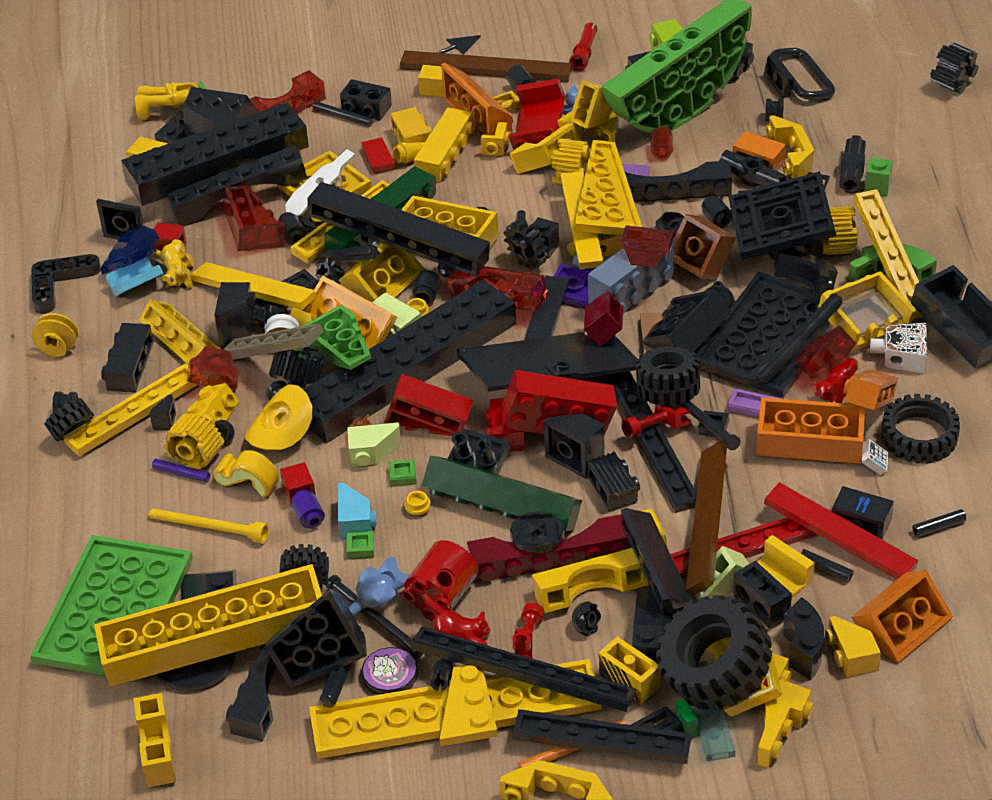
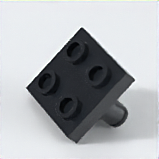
M462 428L461 431L452 435L454 446L447 459L498 474L511 448L510 441Z

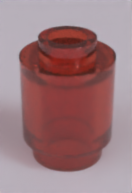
M657 127L650 134L651 152L655 158L664 160L669 158L673 152V133L667 127Z

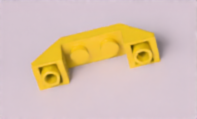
M572 111L557 121L560 127L558 130L538 144L524 143L509 153L518 174L552 164L553 152L560 148V144H558L559 138L582 141V126L569 121Z
M770 116L769 125L766 126L767 138L786 144V146L790 145V148L795 151L787 154V162L784 163L785 175L789 179L807 175L813 169L814 148L802 125L776 116Z
M541 760L501 776L499 781L500 797L504 800H531L536 787L549 792L555 791L571 795L578 799L613 800L596 773Z

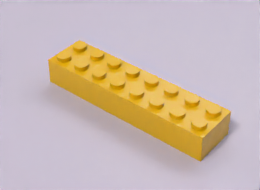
M313 564L94 624L101 664L109 687L265 644L322 596Z

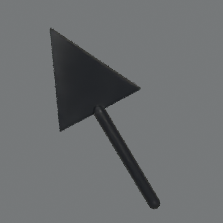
M481 35L446 39L451 46L435 53H446L456 48L464 55Z

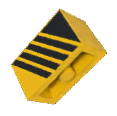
M618 636L598 653L599 675L608 681L635 688L634 700L640 704H643L660 688L658 664Z

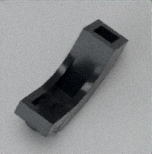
M790 248L777 252L774 276L796 280L812 288L814 298L820 299L826 291L834 290L838 271L833 265L811 254Z

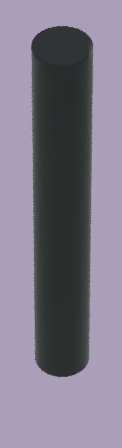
M315 101L313 103L314 110L369 127L373 124V118Z

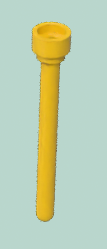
M154 508L148 512L151 519L246 535L252 542L264 544L269 535V525L264 522L256 521L255 523H250V525Z

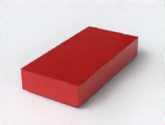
M382 137L361 142V148L374 174L395 169V162Z

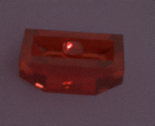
M626 225L621 239V247L626 251L630 265L655 268L662 257L670 251L674 231Z
M206 345L196 357L190 359L187 382L203 386H215L226 383L231 391L235 393L238 387V371L234 367L231 352Z

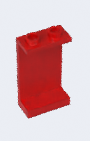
M559 78L517 86L516 92L521 102L516 133L508 135L513 150L524 143L538 144L560 128L557 121L562 118L565 93Z

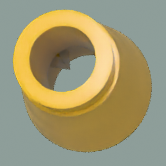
M425 142L398 143L397 146L393 147L395 161L403 165L414 161Z

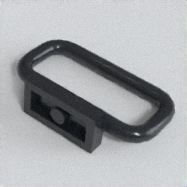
M782 48L772 51L767 57L764 75L782 98L790 97L792 90L799 97L807 100L826 99L835 94L836 88L806 51L800 48ZM796 56L801 58L826 90H804L779 57Z

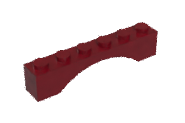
M621 514L598 518L587 529L577 535L564 539L553 550L542 553H529L520 550L512 542L495 537L467 541V551L478 565V575L474 583L542 572L630 549L632 547L620 524Z

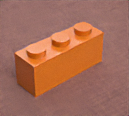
M871 369L851 376V379H847L843 393L846 394L845 402L876 410L893 401L899 377Z

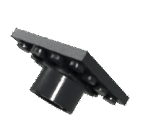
M820 171L728 196L742 260L756 258L768 254L771 259L776 260L777 252L788 248L808 253L814 241L837 236Z

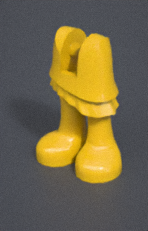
M171 82V84L166 83V87L139 86L137 88L138 95L135 96V108L138 118L141 121L147 120L150 117L151 108L166 105L172 106L173 109L182 108L191 87L199 88L198 85L192 82Z

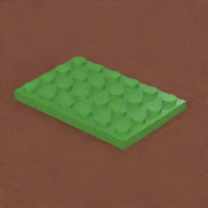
M91 535L30 656L32 663L106 676L101 664L94 624L173 603L182 584L184 574L187 573L193 560L192 551Z

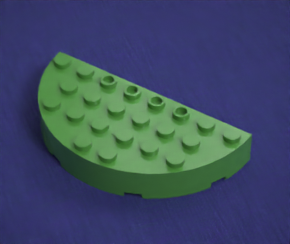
M743 0L722 1L709 12L606 82L601 87L610 109L639 130L649 133H662L667 128L673 130L694 119L714 101L712 96L719 88L723 90L737 68L746 47V42L744 41L746 31H750L752 6Z

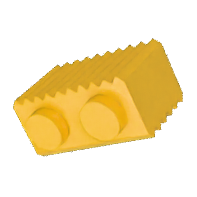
M416 107L390 113L391 128L400 143L426 142L432 129L430 125L426 126L423 113L419 114Z

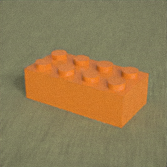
M761 397L756 456L861 464L865 407L855 404Z

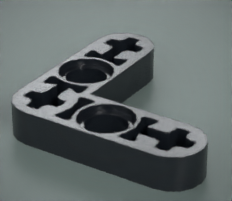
M86 254L36 262L31 268L32 300L35 311L40 314H46L55 309V281L97 275L101 271L99 257L94 254ZM65 267H72L68 270H61ZM48 285L47 288L39 289L40 286Z

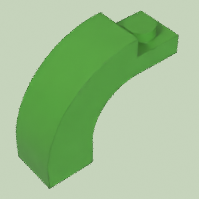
M902 243L919 282L936 273L937 260L922 249ZM874 245L862 248L861 257L849 263V282L852 283L866 275H872L880 271L886 274Z

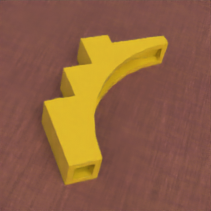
M731 638L718 640L705 651L715 656L718 654L722 656L727 650ZM774 653L782 696L760 705L765 729L758 747L757 765L769 768L773 758H779L783 747V742H781L783 737H789L792 727L800 729L804 720L810 719L814 709V703L811 702V690L789 683L792 674L791 671H788L789 658ZM761 685L757 689L754 688L753 692L762 690Z

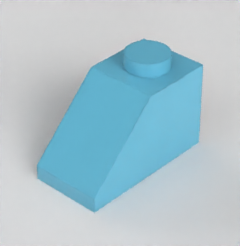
M338 483V524L341 540L347 539V532L372 531V527L377 526L376 510L371 511L370 500L344 483Z

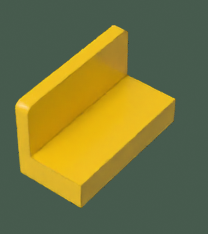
M773 535L765 540L764 556L757 562L792 593V598H794L813 581L814 562Z

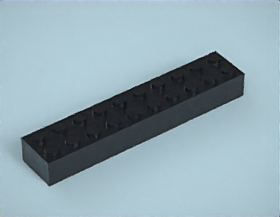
M484 279L370 348L371 359L351 370L339 367L303 389L308 394L312 404V420L309 429L323 441L329 443L348 431V427L356 426L392 402L401 374L425 382L460 360L457 356L458 348L483 346L516 325V303Z

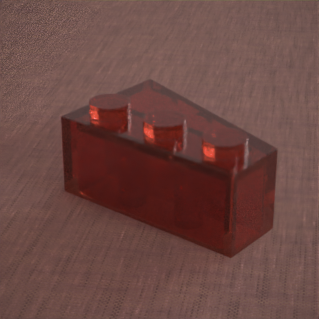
M247 185L225 187L224 212L237 250L251 251L284 247L285 224L282 221L278 222L273 217L274 213L262 205V200Z

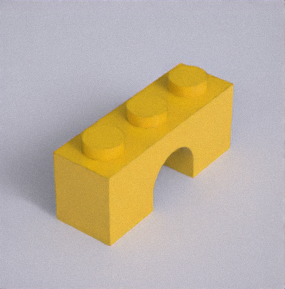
M162 693L133 698L141 742L139 743L141 763L147 788L176 782L168 718Z

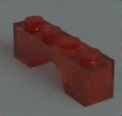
M308 70L291 79L292 88L285 95L277 98H260L255 96L250 100L258 109L257 112L288 102L294 111L299 113L313 106L315 101L321 102L326 99L324 81Z
M484 266L477 277L455 269L447 279L452 298L484 279L503 294L510 296L516 303V309L536 312L548 296L545 277L540 274Z

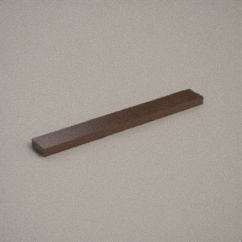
M404 50L400 61V69L421 71L423 65L441 66L442 63H447L466 74L506 77L510 68L521 65L536 80L559 78L562 82H569L572 71V63L408 50Z
M722 440L701 452L686 591L691 596L698 594L714 583L727 448Z

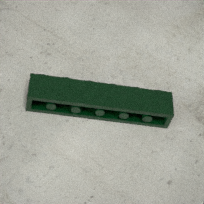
M414 166L371 199L402 210L412 196L432 199L436 195V176ZM334 226L324 233L325 250L369 246L376 241L338 226Z
M440 456L429 457L422 483L423 487L430 488V494L444 497L446 493L454 496L453 501L468 504L469 501L477 503L476 508L492 512V508L501 511V516L516 519V516L535 511L550 513L552 518L557 520L558 517L562 521L564 533L565 531H574L582 504L581 499Z

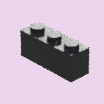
M122 323L119 332L115 333L113 348L109 349L107 364L102 367L101 377L102 380H105L107 391H137L154 343L150 324Z

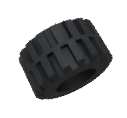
M672 346L658 347L646 351L636 360L637 391L644 401H649L651 404L671 406L685 403L698 395L701 388L699 358L690 350Z

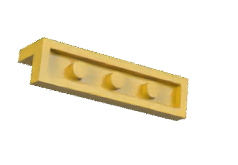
M154 300L147 302L139 321L142 324H150L152 333L191 368L200 370L207 355L222 358L220 355L222 349L172 305Z

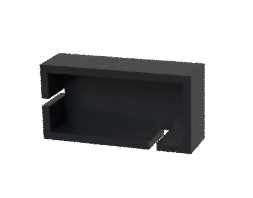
M952 265L917 283L910 303L976 369L992 360V302L972 282L967 285L968 278L955 265Z

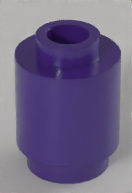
M301 490L294 494L292 509L301 526L304 528H315L320 525L325 518V513L315 494L308 490Z

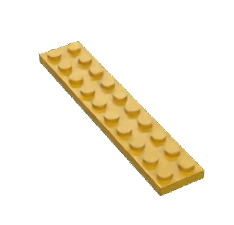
M590 659L556 664L560 667L594 676ZM501 675L485 677L497 728L515 725L519 709L564 716L602 710V705ZM448 683V687L444 691H441L442 685H440L439 691L428 686L340 701L333 707H324L323 705L309 707L317 759L440 738L450 683Z

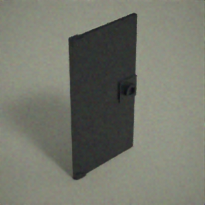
M584 332L457 349L458 358L465 363L487 392L508 389L515 370L578 380L580 378L635 371L636 360L638 359L615 335L599 346L595 341L589 340Z

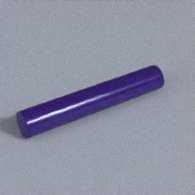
M156 458L152 462L153 469L203 482H209L211 474L209 472Z

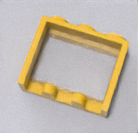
M881 271L872 275H866L852 283L848 282L834 290L826 291L822 294L818 306L819 308L833 293L842 297L843 304L828 321L848 342L851 353L869 346L870 338L885 339V331L888 325L911 324L916 312L913 306Z

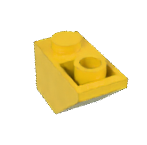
M836 616L829 617L828 629L825 630L826 642L828 646H833L835 662L838 667H842L846 678L879 671L881 652L872 632Z

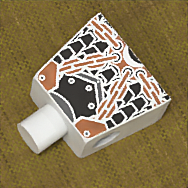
M926 323L888 325L885 331V339L870 338V353L884 354V366L886 368L925 374L927 360Z

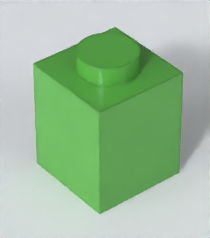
M870 158L866 170L864 192L877 189L880 196L887 197L891 184L893 161L882 158Z

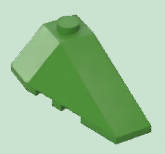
M340 305L303 325L320 324L324 332L311 345L319 348L318 352L324 355L325 362L351 370L371 359V354L358 326L356 317L344 305Z

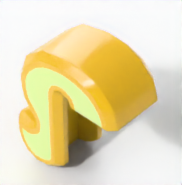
M245 450L240 453L237 459L232 454H226L213 471L215 480L225 487L250 479L253 487L263 498L270 495L279 481V473L273 463L263 454L256 451Z

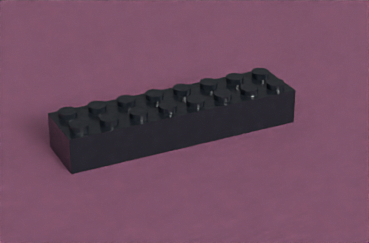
M288 102L279 104L270 109L256 112L244 118H238L235 121L122 159L121 163L125 182L141 206H145L167 198L168 193L234 169L242 164L255 161L263 156L276 153L284 148L294 145L298 151L308 148L307 127Z

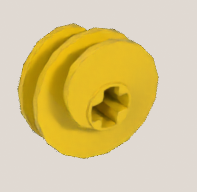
M50 313L39 317L31 335L36 347L44 354L52 357H61L75 345L79 336V330L70 318L61 314Z

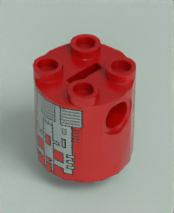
M447 540L437 541L406 579L404 589L401 592L402 597L421 610L425 618L434 621L435 612L426 606L422 596L428 594L444 609L452 610L477 577L478 565L472 555L459 544Z

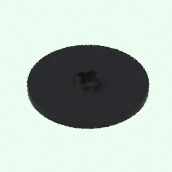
M236 652L155 675L163 684L176 690L196 691L205 689L226 677L234 665Z

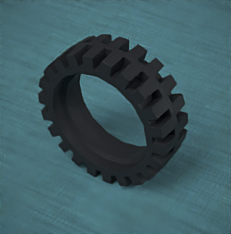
M910 394L904 395L903 400L900 397L895 399V403L891 402L884 411L881 427L883 444L888 446V451L891 453L895 452L896 457L901 458L904 455L905 461L908 462L912 458L915 459V463L920 464L922 459H925L926 464L932 463L933 458L936 462L940 461L942 456L948 457L950 452H953L957 446L960 430L959 415L956 414V410L953 407L949 408L948 402L944 401L941 403V398L935 397L934 400H931V395L925 394L924 398H921L920 394H914V398H911ZM925 417L943 426L946 433L935 439L916 440L903 435L896 429L895 424L906 418Z

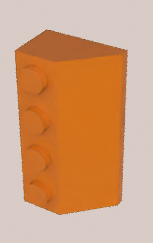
M447 63L441 64L444 100L454 109L472 112L475 129L481 135L495 136L498 122H507V132L513 133V117L509 111H506L497 100H494L485 89L483 90L465 72Z

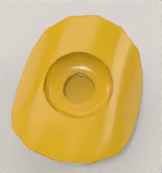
M288 384L280 389L248 428L245 439L253 447L263 450H283L294 445L304 436L312 420V404L308 394L296 385Z

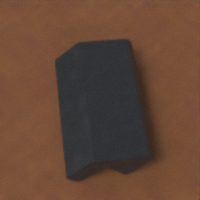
M629 508L621 509L620 524L662 614L674 609L681 612L685 609L686 604L693 601L686 591V586L651 513Z

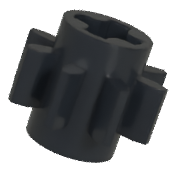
M326 258L325 263L318 265L315 276L320 280L323 275L337 284H341L339 279L345 275V272L341 268V262Z
M267 304L265 309L259 308L256 319L261 320L259 327L265 329L267 320L271 316L283 314L284 309Z

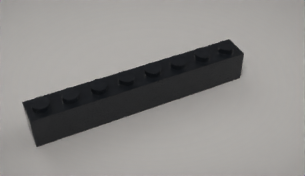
M322 181L307 198L308 216L475 277H477L489 260V241Z

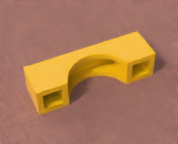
M632 548L532 575L535 598L539 605L543 607L544 613L570 607L577 595L590 589L605 587L626 592L649 585Z

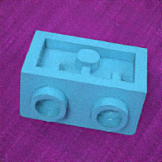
M145 256L107 274L105 278L116 297L163 274L160 265L152 267L148 257Z

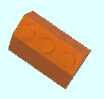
M926 569L906 572L851 616L855 625L872 632L880 652L895 663L900 662L953 617Z

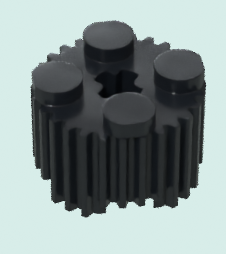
M952 43L949 47L943 45V48L940 49L936 57L939 59L936 70L932 69L930 73L931 80L954 92L963 93L969 77L974 78L979 69V66L975 65L978 54L957 43Z
M313 345L275 352L269 375L275 379L281 376L288 381L287 384L306 388L307 384H313L319 380L325 360L324 355L319 353V348Z

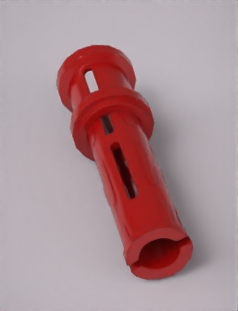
M592 22L585 24L581 39L574 46L573 55L569 59V63H572V68L576 71L586 69L588 59L592 55L591 45L598 30L596 24L592 29L594 24Z

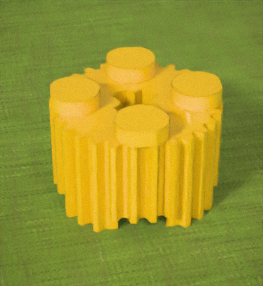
M559 138L558 144H560L559 150H554L552 167L556 170V177H552V183L562 185L560 176L562 173L583 171L585 177L586 164L591 148L584 141Z
M829 207L837 236L820 240L823 254L856 253L855 245L858 244V232L855 220H853V216H856L855 207Z
M184 413L165 436V441L167 442L163 445V448L168 453L167 456L171 459L177 458V461L186 464V467L198 470L206 467L224 444V439L220 436L221 433L218 432L219 429L214 427L215 420L208 414L197 416L196 413Z

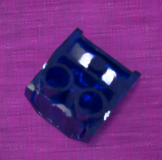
M143 225L125 233L116 242L100 268L102 275L132 265L155 253L157 250L154 244L160 240L156 231Z

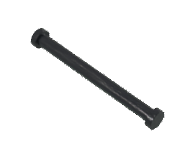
M690 400L678 404L689 410L695 419L725 443L726 448L733 451L740 446L741 440L737 435H731Z
M332 575L327 580L326 588L341 594L350 604L358 598L353 591L341 583V578L337 575ZM368 607L360 611L409 650L415 659L420 658L424 654L412 650L411 641L413 639L378 611Z

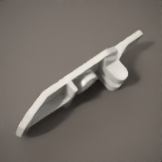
M346 149L334 162L322 166L292 194L285 204L286 212L296 214L298 217L302 216L308 209V196L321 181L330 185L340 186L342 183L340 174L345 166L356 156L355 153Z

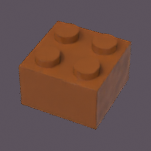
M685 214L674 238V262L700 278L717 280L736 237L701 216Z

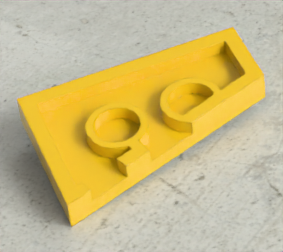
M467 665L453 667L440 735V747L497 737V726L484 671Z

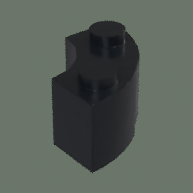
M801 597L784 613L783 636L790 641L788 666L809 680H812L818 672L822 661L824 626L816 609Z

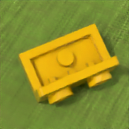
M226 383L215 386L208 385L200 390L199 397L195 403L189 406L187 412L188 414L196 413L197 416L208 414L215 422L218 420L227 421L239 400Z

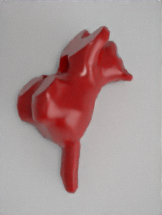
M834 351L833 364L830 367L827 378L824 381L812 383L813 387L816 388L814 394L823 401L830 400L831 403H842L845 396L843 393L847 379H851V376L856 375L855 372L858 369L857 360L855 358H841L840 354Z
M428 594L422 596L426 606L435 612L434 630L487 645L484 639L489 637L491 629L485 619L484 611L478 617L470 619L463 617L453 610L444 609Z

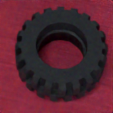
M713 595L712 599L708 596L698 598V602H690L685 605L684 610L681 612L677 611L672 616L674 619L671 623L667 622L663 628L664 635L660 636L658 641L660 650H657L656 653L658 669L664 680L681 698L687 700L691 706H696L702 710H709V707L712 710H721L724 705L727 707L737 705V701L741 698L743 700L747 699L750 696V692L761 685L762 681L760 679L762 676L767 675L769 670L767 662H771L772 650L770 649L772 646L771 638L767 634L764 625L752 611L736 598H725L723 595ZM731 638L727 650L717 661L708 666L698 668L702 654L710 645L718 640Z

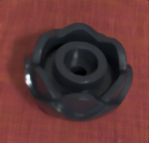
M585 601L575 607L572 613V624L576 631L581 635L590 636V634L598 630L597 623L601 619L598 605Z

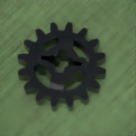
M518 219L506 227V231L503 233L506 236L504 242L509 244L507 250L511 251L510 253L513 258H518L520 265L524 263L527 269L529 267L535 269L546 262V258L549 256L545 252L548 250V247L543 244L546 240L541 238L539 230H534L533 224L528 226L526 220L521 222Z

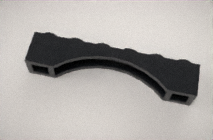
M294 145L247 164H242L226 172H221L213 177L198 181L192 185L168 193L167 196L178 224L186 226L201 220L218 201L240 189L262 184H275L287 187L308 178L302 157Z
M729 160L705 162L690 171L668 176H642L625 172L634 202L732 195V174Z
M265 644L260 646L256 662L251 663L245 683L240 684L237 698L234 704L228 707L226 712V721L229 723L231 734L263 742L273 722L268 693L271 679L277 669L276 664L265 648Z

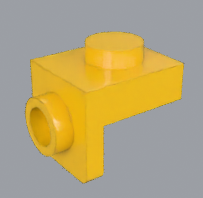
M498 122L495 136H481L482 155L504 157L506 145H510L508 135L511 132H507V122Z

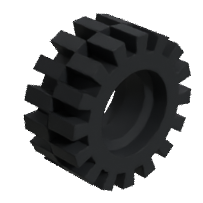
M77 398L76 400H71L69 404H64L62 408H58L57 412L52 413L50 418L46 419L44 425L53 438L59 442L64 440L63 436L93 419L94 414L82 398Z
M299 544L298 548L293 545L290 546V551L286 549L281 554L279 573L313 564L319 588L321 589L322 584L326 585L329 557H327L325 551L321 552V548L316 547L313 549L311 544H308L307 548L303 544Z

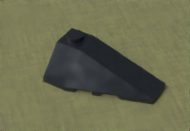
M649 585L637 588L632 647L658 664L656 653L657 650H660L658 647L659 638L664 635L663 628L667 622L671 623L674 619L672 616L677 610L674 609L662 614Z

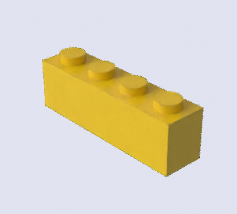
M447 107L415 157L414 166L436 176V182H441L445 174L449 173L452 163L458 159L460 150L466 146L469 136L474 133L475 122H473L472 112Z

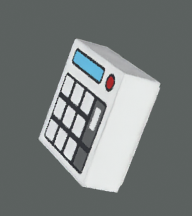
M868 439L863 443L862 463L879 475L887 472L888 452Z

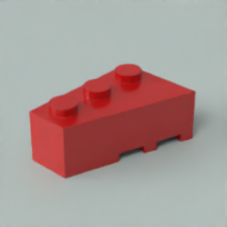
M401 374L383 424L399 423V426H405V430L413 431L414 428L429 429L428 431L431 434L452 436L464 428L473 400Z

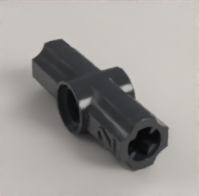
M852 135L851 138L846 139L845 153H842L840 188H843L846 193H854L855 190L860 189L861 175L864 174L866 141L858 135Z
M726 149L719 160H729L731 173L742 177L743 184L749 187L758 185L764 187L787 180L786 175L764 166L763 160L756 156L745 158Z

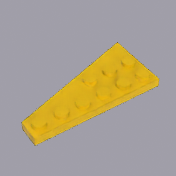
M593 140L573 231L637 237L643 232L615 142Z

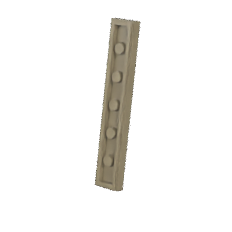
M313 324L237 338L222 350L220 355L224 361L309 347L324 330L320 324Z

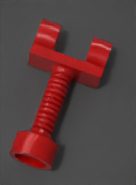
M655 404V414L639 420L634 416L622 420L621 428L623 434L628 439L640 436L641 429L661 422H665L674 429H678L680 425L685 427L691 423L692 420L689 418H682L685 414H690L691 412L684 407L675 410L672 407L669 408V405Z
M531 602L523 606L521 620L524 623L523 629L515 628V634L512 637V648L515 650V654L533 658L534 628L542 623L544 616L543 607L537 603Z

